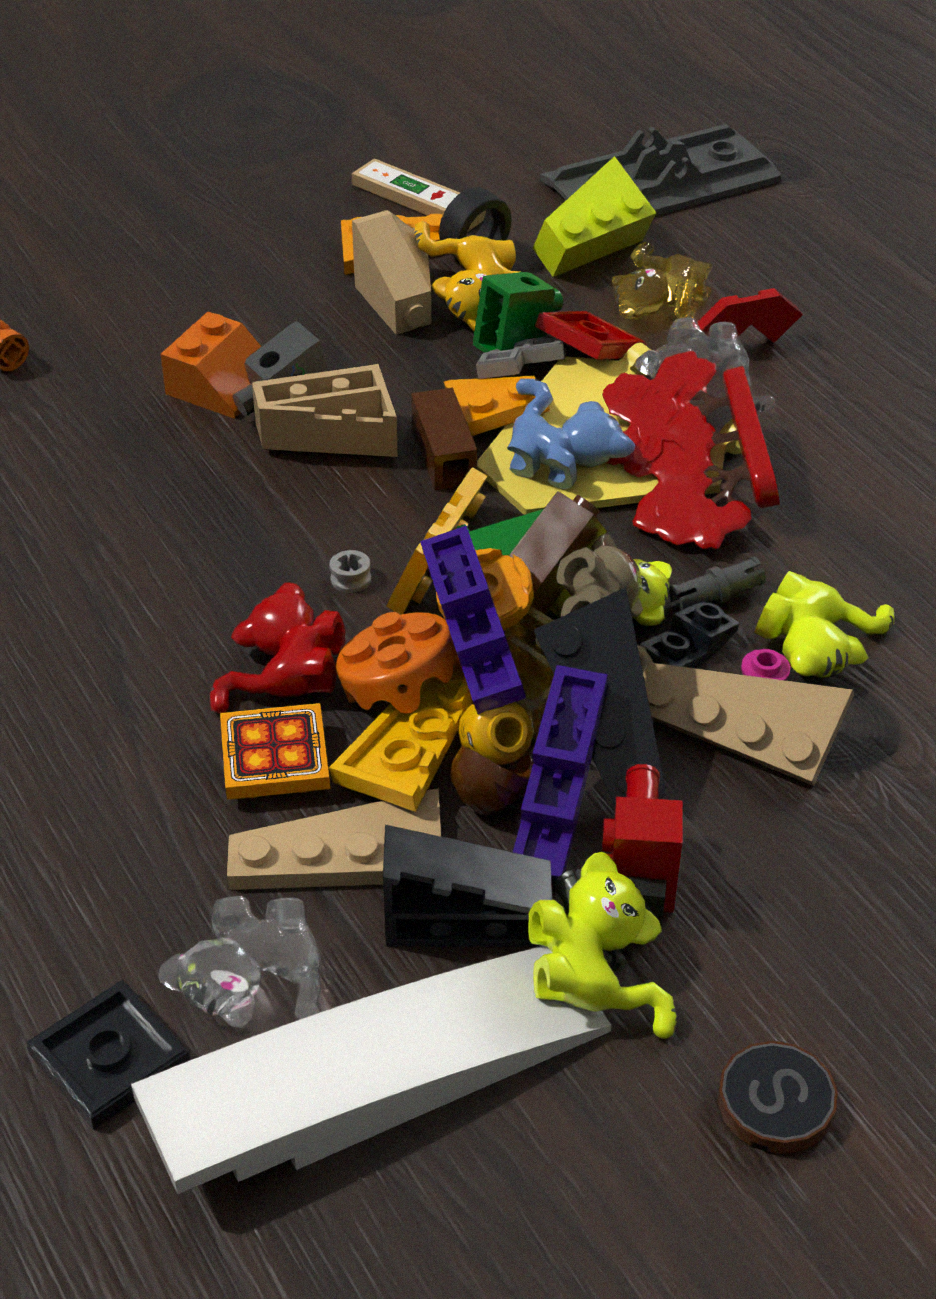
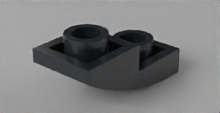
M702 600L675 613L670 630L641 643L640 646L645 647L653 663L697 669L738 631L740 623L723 613L719 606Z

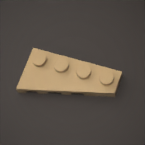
M648 662L643 673L653 721L814 786L854 697L852 689Z
M439 788L426 791L416 812L386 801H379L229 835L228 889L383 885L385 824L441 837Z

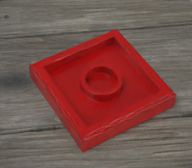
M587 311L539 313L535 325L536 328L597 360L623 358L625 353L634 344L643 343L645 346L647 345L642 339Z

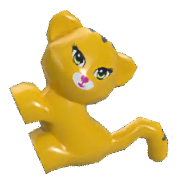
M423 221L415 225L414 238L421 251L431 257L455 254L459 263L466 269L459 271L452 277L439 278L431 286L434 293L446 302L451 313L459 320L466 322L475 331L483 276L519 272L511 271L516 260L513 241H500L471 235L461 239L447 238L436 242L429 237V224Z

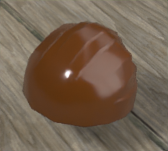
M461 746L452 761L451 781L462 802L474 812L484 816L499 815L517 799L524 798L533 767V758L531 755L522 757L515 769L512 770L500 767L477 752Z

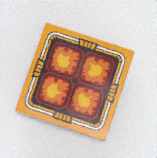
M320 703L220 713L227 800L330 789Z

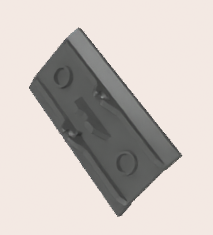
M727 124L666 140L651 126L649 128L651 136L645 145L642 144L645 134L641 130H637L623 151L562 166L557 170L540 174L541 182L551 188L553 187L567 200L615 156L656 211L655 216L781 182L782 176L772 161Z

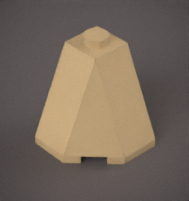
M386 210L352 220L355 288L397 335L431 324L428 254L421 251L417 246L414 238L415 228H411L396 215Z

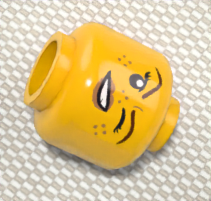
M516 702L485 711L481 714H477L475 706L472 704L466 709L460 719L458 733L463 747L477 752L497 765L513 763L524 756L530 747L533 729L531 719L526 710Z

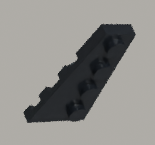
M626 587L534 629L533 631L553 674L557 665L608 674L592 758L614 806H616V797H626V772L630 767L637 764L651 765L659 771V799L667 796Z

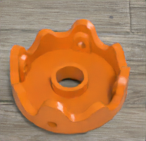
M388 612L377 617L370 627L350 639L339 653L335 667L350 704L357 701L361 708L369 710L376 701L383 700L391 703L401 713H412L420 705V687L422 683L431 677H434L439 682L447 683L452 677L453 665L457 667L461 666L446 619L436 614L424 612L401 615L397 612Z

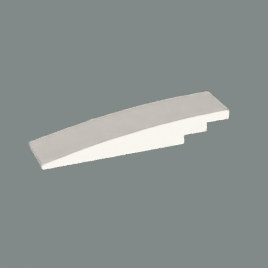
M540 946L445 972L320 1012L135 1082L131 1086L134 1099L177 1194H180L233 1171L239 1182L290 1159L295 1169L298 1170L611 1032V1024L602 1011L578 1008L564 1001L536 998L533 982L534 963L544 954L552 953L547 946Z

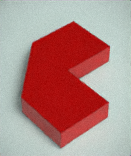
M772 288L758 291V295L739 298L737 295L723 297L692 327L700 337L722 353L750 325L775 343L803 314L796 305L778 290Z

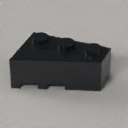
M385 824L383 894L386 946H542L532 944L529 940V911L533 904L539 900H552L551 861Z

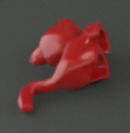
M291 582L284 583L273 595L257 603L248 619L235 627L231 638L238 645L256 647L264 654L273 655L274 657L267 663L261 674L230 671L216 679L209 696L211 711L217 714L225 713L229 706V693L237 689L251 694L268 693L280 698L297 697L314 692L332 693L337 675L336 664L332 655H339L345 646L346 630L340 613L338 611L325 610L314 621V610L305 601V594L302 588Z

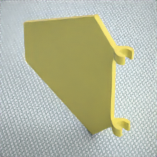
M636 343L629 348L624 357L619 361L569 356L558 360L541 381L548 385L553 401L549 405L550 411L542 413L540 416L550 425L562 428L563 424L577 413L580 404L589 401L598 402L603 407L604 412L609 414V409L602 396L605 387L608 384L614 383L621 373L640 374L643 376L650 374L652 368L642 360L651 356L652 350L643 343ZM609 414L618 421L622 431L628 429L630 423L619 416ZM733 420L728 421L719 433L724 434L735 431ZM514 423L506 425L477 460V470L487 475L486 481L523 515L544 509L557 491L571 500H574L579 495L592 503L596 508L639 503L659 483L657 477L653 474L635 477L624 471L623 465H610L608 463L590 468L576 463L577 480L571 488L567 489L557 488L548 482L550 467L542 463L533 477L525 478L518 476L510 470V464L515 452L507 449L512 439ZM735 440L716 444L710 452L712 463L718 468L723 469L725 452H730L731 454L742 453L739 441ZM709 470L706 472L710 478L720 475L717 471ZM722 480L712 483L705 491V494L720 493Z

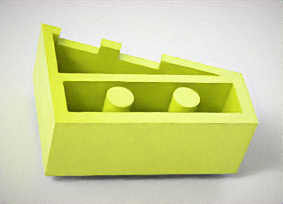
M614 156L544 220L533 250L552 277H555L641 242L656 215V211Z

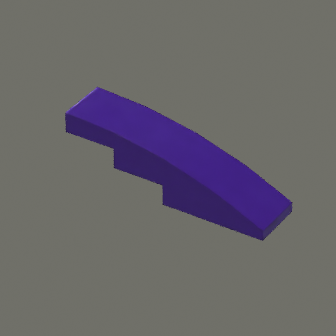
M467 526L420 541L477 714L525 699L526 695Z
M561 665L556 666L533 750V767L521 807L522 820L513 853L550 860L551 884L553 885L556 879L566 871L608 680V674Z

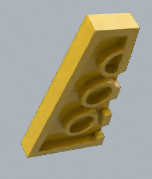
M473 467L470 469L450 502L443 508L437 521L428 530L424 540L455 530L457 526L466 524L468 527L469 523L463 520L466 515L473 519L484 502L486 496L479 491L487 475ZM421 543L415 549L386 607L400 615L405 612L412 600L420 604L433 582L427 576L430 570Z
M453 665V674L447 683L439 682L434 677L426 679L420 687V705L414 712L401 713L390 704L329 767L332 782L416 812L458 731L462 715L473 702L462 666L456 667Z

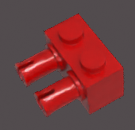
M637 764L630 767L626 772V797H616L615 818H604L602 851L612 852L608 855L616 864L618 873L624 876L667 880L663 912L674 913L683 843V801L659 799V771L651 765Z

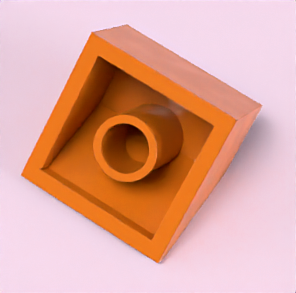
M206 312L161 353L166 395L235 419L241 412L234 403L233 394L250 385L244 363L246 358L257 351L261 345L243 323L223 317L220 314Z

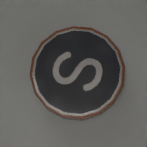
M767 1041L750 1044L732 1055L721 1072L717 1102L723 1121L738 1139L751 1146L753 1142L767 1146V1152L787 1154L804 1151L825 1137L830 1129L831 1122L835 1118L838 1090L831 1072L816 1055L795 1044Z

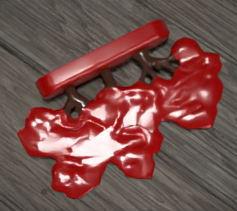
M694 351L666 357L654 379L649 380L640 374L621 373L614 383L608 384L605 387L602 396L609 409V414L619 416L630 423L628 429L623 431V433L635 443V450L630 455L610 458L606 463L610 465L621 464L624 467V471L635 477L653 474L659 481L654 489L640 500L632 521L633 526L647 533L658 534L664 541L675 545L694 541L702 549L710 547L717 549L720 548L727 533L744 528L752 519L751 510L743 502L734 500L731 497L734 487L739 480L745 479L750 481L756 505L761 509L780 505L774 471L744 367L738 366L723 372L726 397L716 398L707 393V384L716 373V364L705 358H697ZM694 398H702L705 403L692 405L690 401ZM729 405L735 431L720 434L707 422L706 416L721 406ZM738 440L744 463L740 467L729 471L715 466L710 457L711 449L716 444ZM709 470L717 471L720 475L710 478L706 472ZM722 479L727 480L726 483L720 484L721 489L724 490L712 499L705 497V491L712 483ZM727 497V504L725 506L718 507L716 505L721 498Z

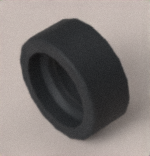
M480 187L468 188L458 194L447 206L441 218L439 238L444 240L447 238L461 239L466 237L471 223L479 214L486 210L484 222L475 235L506 241L512 224L511 210L505 201L488 190Z

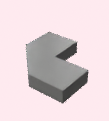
M553 336L517 342L514 345V349L500 351L495 349L485 352L476 364L478 379L515 375L520 373L524 364L565 359L568 352V344Z

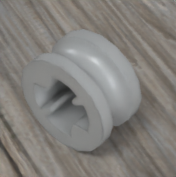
M356 550L339 552L331 558L329 564L331 571L330 581L337 590L345 593H355L369 586L372 577L370 573L371 560L366 554Z

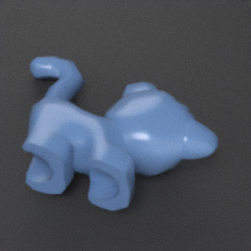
M520 379L516 383L518 394L532 395L535 398L526 406L523 414L515 419L513 425L512 439L507 449L515 452L510 464V470L514 474L525 478L533 477L542 463L550 467L548 482L557 488L567 489L571 488L577 480L576 463L588 468L606 463L610 458L626 457L635 450V443L623 433L618 421L613 416L604 412L603 407L598 402L589 401L580 404L577 413L571 416L563 424L562 428H556L540 416L553 401L548 385L536 379Z

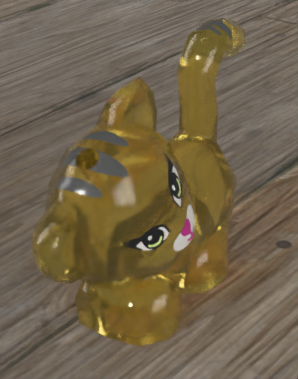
M643 242L637 245L630 257L632 262L641 269L627 275L613 276L611 281L620 315L630 320H639L642 316L656 314L667 305L673 308L678 318H693L697 308L695 305L690 304L691 299L693 301L705 302L711 295V287L706 286V280L713 265L711 263L695 261L680 254H675L668 258L650 256L654 252L652 243Z

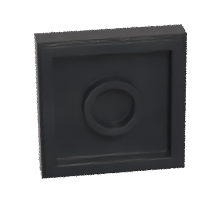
M123 979L26 1042L29 1055L93 1130L135 1102L131 1084L190 1061L189 1051Z

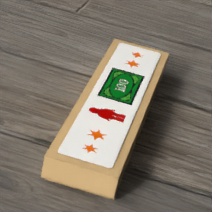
M375 158L352 173V185L424 215H443L451 201L460 194V192ZM486 210L475 218L467 232L484 221Z

